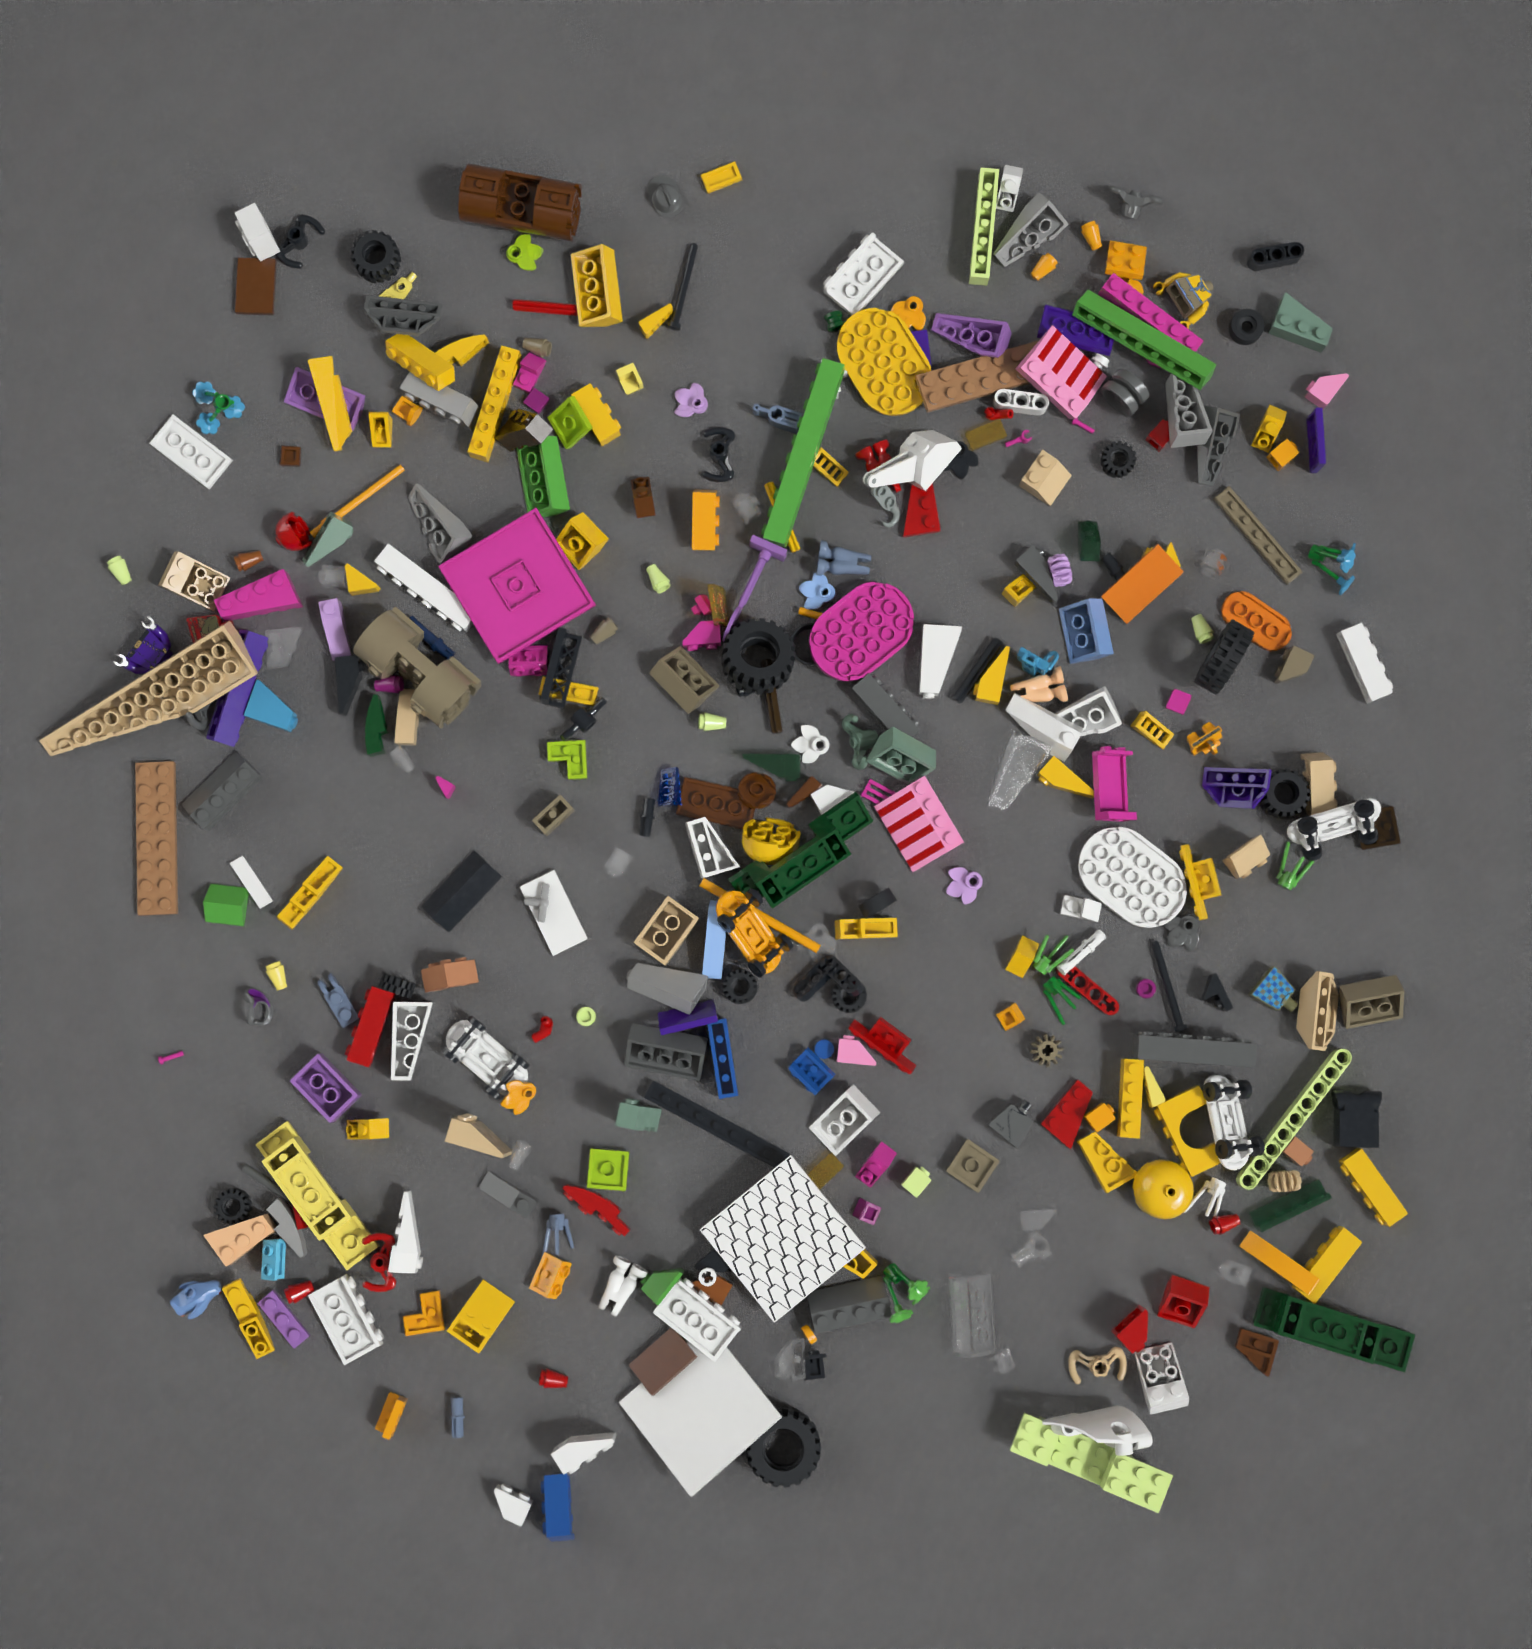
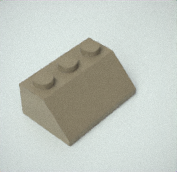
M681 646L661 658L649 672L655 681L688 714L698 708L720 687Z
M1397 975L1339 986V1002L1345 1028L1349 1029L1403 1018L1404 989Z

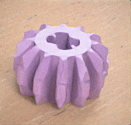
M1056 554L1049 557L1047 564L1053 585L1055 587H1062L1070 584L1072 572L1066 555Z

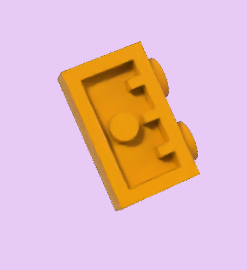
M544 1252L529 1289L546 1298L557 1299L562 1292L563 1283L570 1273L572 1263Z
M393 1392L388 1394L375 1426L376 1430L383 1432V1438L390 1440L393 1437L408 1398Z

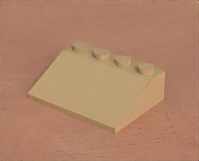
M466 1113L451 1119L445 1142L499 1158L512 1155V1150L482 1121L477 1120V1116Z

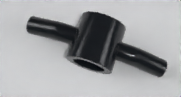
M601 697L589 710L584 706L577 710L570 718L574 724L560 735L561 740L566 741L579 729L583 733L587 732L597 722L594 715L607 701Z

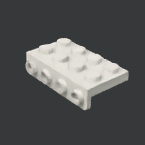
M873 232L870 235L867 234L861 240L859 248H854L848 255L849 259L845 263L841 262L836 268L837 272L833 276L830 275L823 283L825 285L824 293L851 316L863 310L904 264V261L880 242Z
M348 1274L308 1295L344 1365L381 1346L384 1339L380 1329H376L373 1324L375 1320L370 1311L367 1312L364 1306L366 1303L363 1296L357 1293L353 1277H349Z
M680 1278L653 1313L715 1362L735 1335L741 1330L742 1326L739 1325L741 1322L735 1316L731 1315L729 1317L725 1314V1309L717 1302L715 1304L708 1300L710 1297L705 1292L695 1290L693 1288L694 1284L690 1280Z

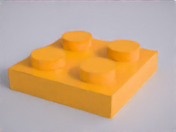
M1110 240L1105 274L1112 275L1114 273L1120 277L1142 280L1147 247Z

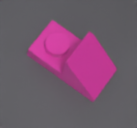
M529 352L520 362L521 369L513 386L530 394L547 361Z

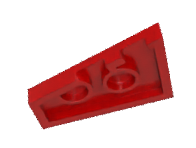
M933 483L926 491L912 484L903 538L940 532Z

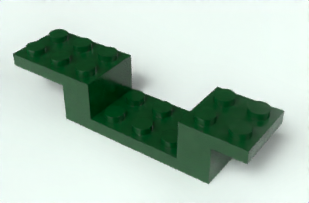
M854 792L808 824L815 835L809 842L771 868H768L764 862L754 861L730 877L729 881L736 891L743 894L750 888L756 890L773 909L850 856L851 852L844 841L872 823L873 819L859 795Z
M1262 1287L1252 1323L1254 1326L1273 1331L1281 1336L1404 1373L1406 1372L1416 1335L1359 1316L1356 1317L1266 1287Z

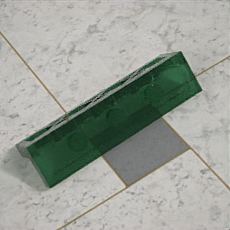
M1316 1179L1302 1186L1297 1191H1292L1249 1212V1215L1256 1230L1264 1232L1332 1199L1330 1193L1325 1191L1320 1179Z

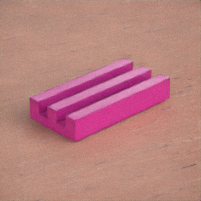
M869 779L861 796L875 804H879L880 801L867 795V791L884 800L889 797L870 788L871 785L890 795L896 792Z

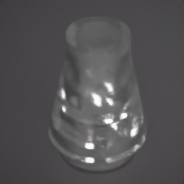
M399 745L388 754L391 757L390 760L404 770L406 774L415 768L405 747L402 748Z
M519 1139L516 1143H513L508 1166L518 1170L530 1154L531 1145Z

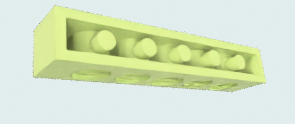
M980 168L969 284L988 285L999 169Z

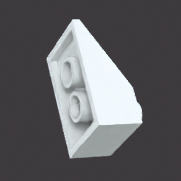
M853 1084L809 1129L836 1156L880 1112Z

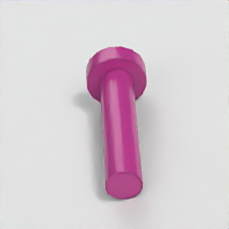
M1078 417L1072 420L1071 424H1076L1091 434L1094 433L1095 430L1079 421Z
M180 1051L165 1057L159 1056L158 1061L162 1065L165 1061L184 1056V1053Z

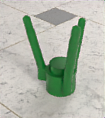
M1053 976L1043 985L1045 988L1043 993L1048 997L1061 1024L1065 1025L1051 993L1053 996L1058 993L1073 1009H1076V1006L1062 992V989L1064 988L1077 999H1081V996L1065 985L1060 978L1057 979Z

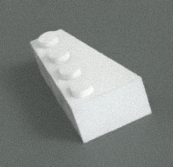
M393 1002L391 1080H412L433 1002Z

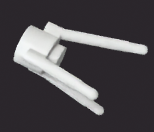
M1214 1177L1210 1181L1206 1180L1204 1186L1193 1197L1191 1204L1184 1213L1193 1206L1208 1188L1207 1192L1213 1196L1205 1216H1209L1217 1197L1213 1217L1218 1216L1226 1183Z

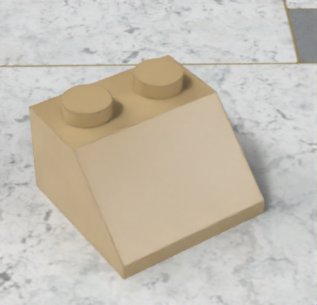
M1042 450L1021 480L1019 486L1048 506H1051L1072 475L1059 460Z
M1258 835L1222 861L1235 879L1240 877L1244 879L1252 873L1251 869L1257 866L1259 868L1268 862L1266 858L1270 856L1263 837Z

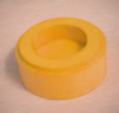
M806 1324L801 1327V1331L810 1345L815 1343L817 1338L809 1325Z

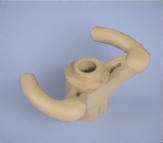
M1113 1347L1107 1354L1086 1356L1079 1350L1072 1351L1068 1360V1369L1074 1383L1077 1385L1081 1383V1379L1076 1371L1075 1363L1077 1361L1089 1367L1090 1372L1094 1376L1105 1377L1108 1375L1110 1364L1116 1358L1119 1359L1120 1364L1117 1379L1122 1381L1127 1369V1361L1123 1349ZM1100 1362L1101 1366L1099 1368H1095V1366L1098 1365L1097 1363Z

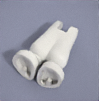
M615 1255L613 1262L617 1268L611 1272L599 1304V1308L604 1310L609 1303V1299L615 1301L616 1304H614L611 1312L613 1316L619 1314L625 1302L637 1287V1278H644L648 1274L645 1268L633 1263L628 1276L625 1278L624 1274L629 1268L631 1261Z

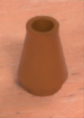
M260 550L239 553L238 556L234 557L238 570H244V572L259 562L264 561Z

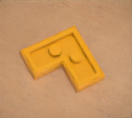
M440 1290L420 1293L422 1313L403 1316L405 1336L445 1330Z

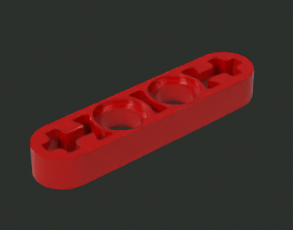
M1056 966V974L1102 1013L1114 1015L1118 1012L1119 1003L1077 967L1074 966L1069 971L1072 974L1074 970L1077 972L1069 981L1070 975H1062ZM1078 976L1085 979V985L1081 988L1077 987L1074 983ZM1092 989H1097L1100 992V997L1097 1000H1093L1090 997ZM1104 995L1107 997L1104 1001H1106L1107 1003H1114V1011H1106L1107 1006L1104 1003L1098 1005V1003L1104 998Z

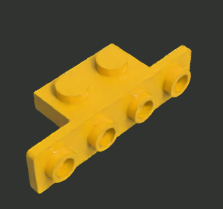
M1189 844L1181 845L1179 853L1181 860L1185 862L1186 868L1184 873L1186 879L1190 882V896L1195 901V915L1199 917V920L1208 919L1204 900L1222 895L1213 859L1209 858L1194 862Z

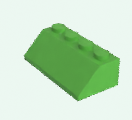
M547 436L542 444L531 447L523 445V449L520 450L516 447L527 511L529 512L537 508L542 517H549L570 510L557 436Z

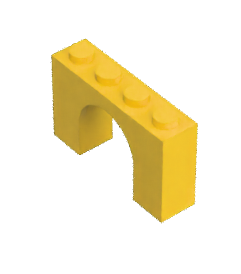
M1198 1085L1166 1099L1165 1102L1155 1106L1156 1110H1154L1158 1121L1161 1120L1164 1128H1162L1164 1135L1167 1139H1171L1173 1144L1171 1149L1176 1157L1179 1156L1182 1162L1179 1165L1189 1173L1190 1177L1220 1164V1160L1215 1152V1142L1202 1148H1191L1185 1144L1180 1136V1123L1183 1117L1189 1112L1206 1105L1203 1092Z

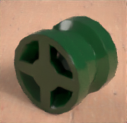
M832 311L824 316V320L828 323V332L841 330L845 323L842 321V311Z

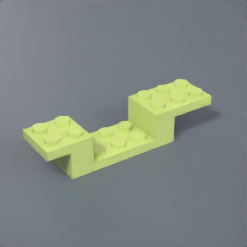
M1024 1412L1010 1447L1011 1452L1045 1466H1048V1464L1100 1485L1104 1491L1159 1513L1173 1477L1171 1473L1139 1461L1132 1455H1115V1448L1109 1447L1105 1443H1097L1084 1434L1074 1436L1056 1435L1053 1433L1051 1425H1043L1042 1421L1046 1418L1041 1416L1037 1418Z

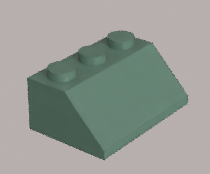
M891 727L879 736L867 758V763L910 785L936 769V750L897 728Z

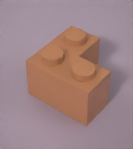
M466 957L455 959V962L452 963L451 959L428 964V968L421 970L425 993L479 982L475 960H467Z

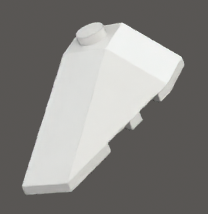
M1014 693L1006 708V711L1048 754L1064 762L1082 734L1083 728Z
M406 1190L403 1193L399 1212V1219H402V1222L398 1223L395 1232L398 1241L392 1246L388 1272L416 1273L418 1269H421L423 1257H420L421 1250L412 1194L410 1190Z

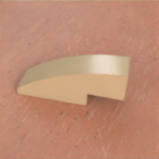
M416 689L400 691L395 729V744L416 745L419 715L411 709L410 698Z

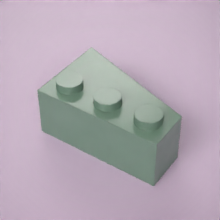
M1285 292L1279 302L1268 334L1321 353L1327 346L1333 328Z
M631 1098L620 1102L615 1126L657 1132L662 1109L639 1104L640 1100Z

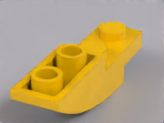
M239 1278L223 1286L222 1290L240 1322L239 1327L256 1359L275 1351L260 1310L251 1292L248 1293L242 1279Z

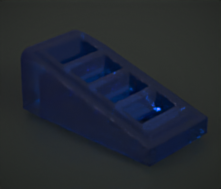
M679 767L661 769L658 807L681 805Z

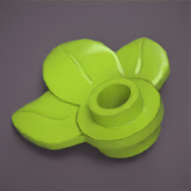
M524 234L516 239L515 244L508 247L506 256L510 262L517 263L521 269L533 271L536 269L534 260L540 258L544 250L542 247L531 243L530 234ZM518 252L519 255L517 257H514L513 253Z

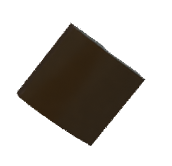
M1394 806L1381 808L1380 815L1374 822V827L1378 830V840L1372 844L1360 842L1362 850L1401 844Z

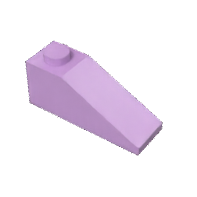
M338 598L318 602L332 660L335 661V657L352 656L342 603Z

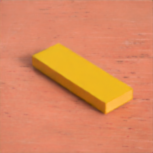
M542 676L539 696H541L546 679L544 676ZM556 679L559 686L567 682ZM571 682L566 701L594 706L599 688ZM558 691L552 694L551 698L562 700L563 696Z

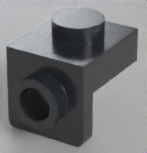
M819 1350L808 1351L807 1356L801 1357L804 1381L825 1378L823 1358H826V1353L820 1354Z

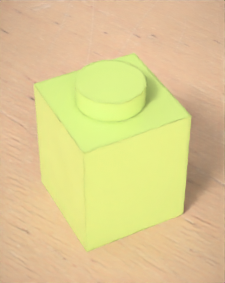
M915 1166L901 1185L917 1198L931 1182L929 1178L930 1173L922 1166L920 1169Z

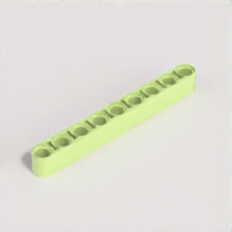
M1335 1049L1329 1054L1263 1140L1265 1144L1264 1153L1261 1156H1251L1237 1174L1236 1182L1239 1187L1250 1190L1259 1183L1352 1060L1351 1053L1348 1050ZM1340 1052L1344 1054V1061L1342 1063L1337 1060V1055ZM1327 1068H1331L1333 1071V1075L1330 1078H1327L1325 1075ZM1316 1083L1321 1085L1319 1093H1315L1313 1089ZM1304 1098L1309 1100V1107L1306 1109L1302 1107V1100ZM1295 1113L1298 1120L1295 1124H1292L1290 1116ZM1280 1129H1284L1286 1132L1284 1139L1278 1137ZM1269 1144L1274 1146V1152L1271 1155L1266 1152ZM1260 1159L1262 1161V1168L1256 1170L1254 1163ZM1249 1175L1251 1182L1245 1186L1242 1182L1243 1177Z

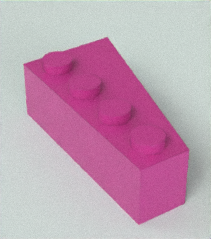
M284 569L214 600L221 618L225 621L303 607L291 578Z

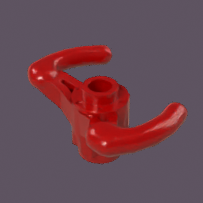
M374 1233L364 1237L362 1244L367 1245L377 1240L385 1242L380 1252L372 1256L370 1264L374 1271L381 1273L386 1282L384 1285H376L365 1281L363 1288L373 1292H386L394 1289L396 1286V1279L392 1272H388L392 1246L396 1242L394 1236L390 1234ZM378 1259L383 1261V1265L379 1263Z

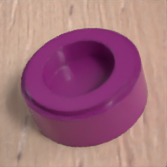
M1149 979L1140 980L1136 985V993L1141 998H1151L1156 992L1154 982Z

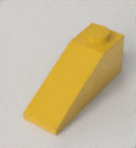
M1009 646L1004 648L982 676L979 683L974 685L973 695H976L975 701L998 705L1010 650Z
M1055 756L1037 774L1038 780L1046 787L1049 785L1051 788L1094 798V790Z

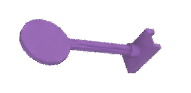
M752 535L749 547L760 552L759 560L740 597L739 605L733 612L722 639L723 642L726 635L730 633V630L736 626L741 610L746 605L765 564L768 563L770 557L784 562L787 556V549Z

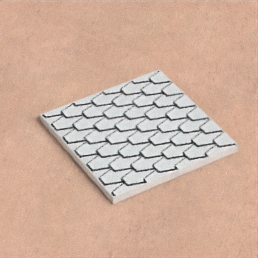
M792 1155L787 1157L700 1229L774 1323L866 1248Z

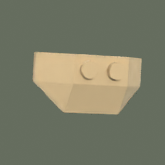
M1316 971L1300 989L1296 1029L1308 1049L1326 1051L1327 1045L1335 1034L1339 994L1332 973Z

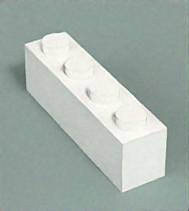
M1360 623L1336 634L1366 703H1371L1393 693V685L1390 679H1387L1385 676V667L1377 658V649L1369 640L1370 634L1367 627Z

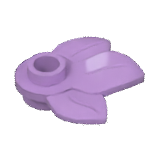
M693 383L690 390L681 388L675 391V398L680 403L674 411L676 415L690 417L694 413L701 414L707 410L708 401L704 397V390L701 385ZM701 401L700 405L695 406L697 402Z
M963 867L949 870L948 874L954 881L950 883L946 893L952 897L961 896L964 905L973 902L976 898L977 890L983 883L981 875L977 872H968ZM971 878L976 879L975 885L969 883Z

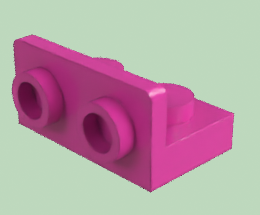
M528 646L510 657L508 663L510 675L519 677L547 675L548 646Z

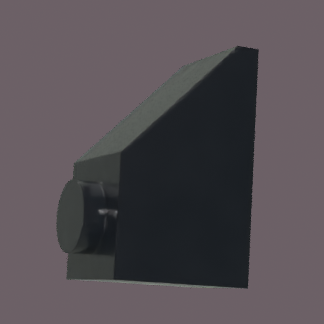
M715 1248L694 1265L696 1270L708 1267L714 1269L715 1272L724 1273L726 1270L732 1271Z

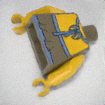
M1178 272L1165 279L1163 283L1158 281L1153 286V289L1156 287L1162 288L1156 292L1158 296L1162 295L1164 288H1166L1183 318H1188L1187 321L1180 322L1187 329H1189V325L1195 324L1205 315L1209 306L1208 300L1212 297L1210 291L1213 290L1211 281L1207 280L1204 282L1198 274L1191 275Z

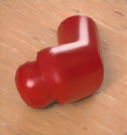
M987 407L984 411L988 420L1011 419L1014 415L1012 409Z
M548 1016L541 1018L540 1030L531 1035L535 1043L551 1035L553 1020Z

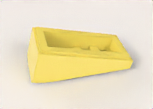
M1144 1066V1086L1148 1104L1153 1108L1165 1102L1166 1099L1149 1066Z

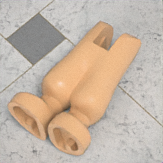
M1061 666L1055 667L1052 675L1041 674L1010 685L1011 691L1026 689L1027 695H1021V697L1031 702H1049L1053 698H1058L1061 702L1068 701L1065 685L1049 688L1050 685L1064 683Z

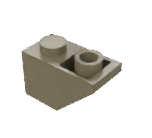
M1296 646L1286 649L1282 656L1284 662L1282 666L1277 667L1274 673L1276 677L1274 683L1279 684L1307 673L1315 655Z

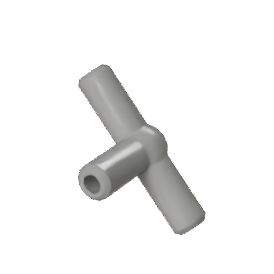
M542 884L540 899H524L525 905L539 906L538 922H545L546 910L549 905V884Z

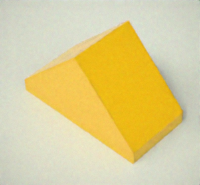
M369 412L372 447L392 446L393 419L388 412Z
M348 563L345 565L348 591L352 596L379 592L381 588Z
M1022 574L1004 588L1002 595L1016 607L1036 586Z
M1022 935L1005 970L1023 978L1034 960L1039 943Z

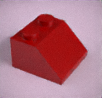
M1172 1275L1165 1287L1157 1316L1195 1329L1208 1306L1210 1287Z
M1138 1305L1111 1330L1114 1336L1132 1354L1140 1352L1145 1347L1144 1343L1147 1341L1148 1311L1141 1305Z

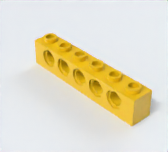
M501 345L467 451L471 458L489 462L496 440L494 437L499 431L522 359L519 350Z

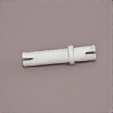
M1097 929L1092 936L1084 939L1073 953L1057 965L1058 971L1065 976L1084 957L1095 951V948L1106 939L1105 934Z

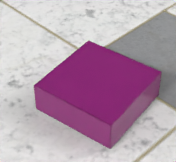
M534 387L523 403L539 415L550 399Z

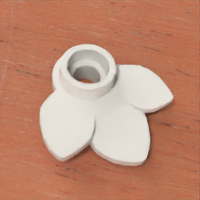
M803 725L801 726L803 736L795 739L791 746L796 751L803 753V763H812L817 760L820 754L828 751L829 741L825 736L819 734L817 728ZM818 741L823 742V748H817L816 743Z

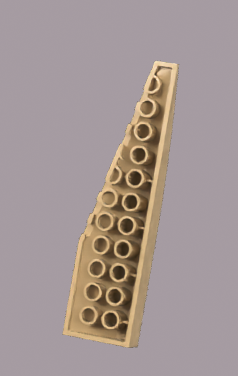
M229 620L39 741L48 754L54 756L153 724L156 725L163 721L179 718L187 712L195 713L252 678L258 672L241 636Z

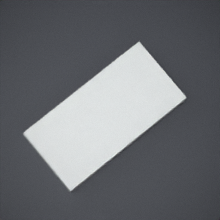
M173 414L149 443L209 490L233 461Z
M555 870L520 886V889L525 898L540 899L542 884L550 885L548 894L549 905L546 910L545 922L537 921L539 906L529 905L552 955L555 956L588 938Z

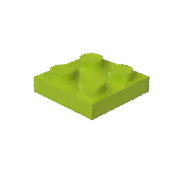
M575 396L568 397L547 417L565 449L572 448L593 428Z
M591 1148L587 1188L626 1191L630 1151Z

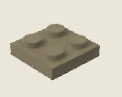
M966 1139L946 1169V1172L979 1193L1000 1160L969 1139Z

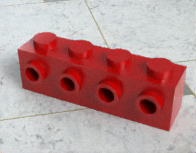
M375 986L367 989L364 1000H367L365 1007H361L358 1014L360 1019L359 1025L354 1026L351 1037H354L352 1045L348 1044L345 1055L348 1056L347 1061L368 1068L371 1067L395 997L394 993Z

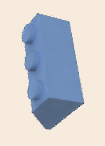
M1088 598L1059 608L1070 664L1100 659L1114 654L1102 599Z

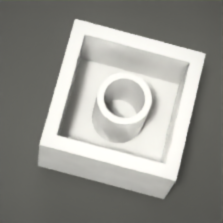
M255 203L235 212L238 219L235 223L253 256L257 255L261 262L280 252L266 221Z

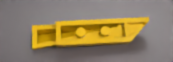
M332 356L309 359L308 364L333 450L341 451L344 442L352 433V427L339 375H334Z

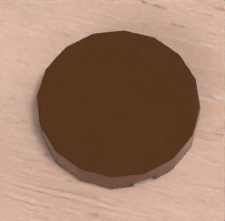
M752 772L740 780L738 796L746 806L753 809H762L774 801L776 785L768 775Z

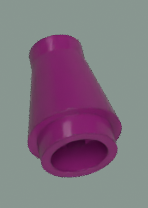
M393 675L386 679L375 680L374 688L376 692L398 694L404 690V681L402 676Z

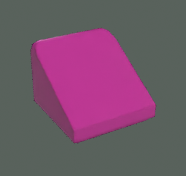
M1173 689L1165 708L1184 715L1192 695Z
M436 776L435 779L445 797L450 799L456 788L455 785L440 776Z

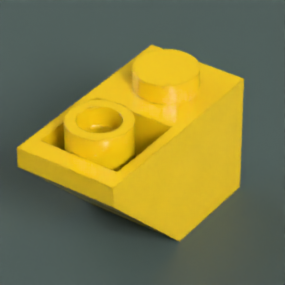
M1269 404L1251 446L1269 453L1285 422L1287 412Z
M389 1118L347 1120V1139L389 1138Z

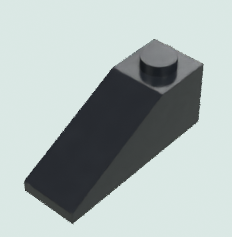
M356 655L335 657L338 707L341 716H347L361 682L362 671H365L364 662Z

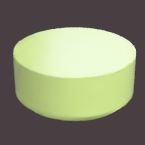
M582 1007L578 1010L576 1019L580 1025L590 1026L596 1020V1013L590 1007Z

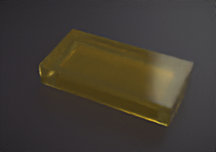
M1000 419L965 433L972 451L1007 438Z

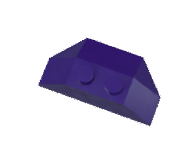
M1204 767L1202 787L1207 790L1219 807L1255 809L1269 790L1272 770Z

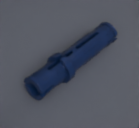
M414 616L410 617L424 631L423 640L431 646V650L437 651L446 660H449L450 656L455 655V651L443 643L444 641L441 637L435 636Z

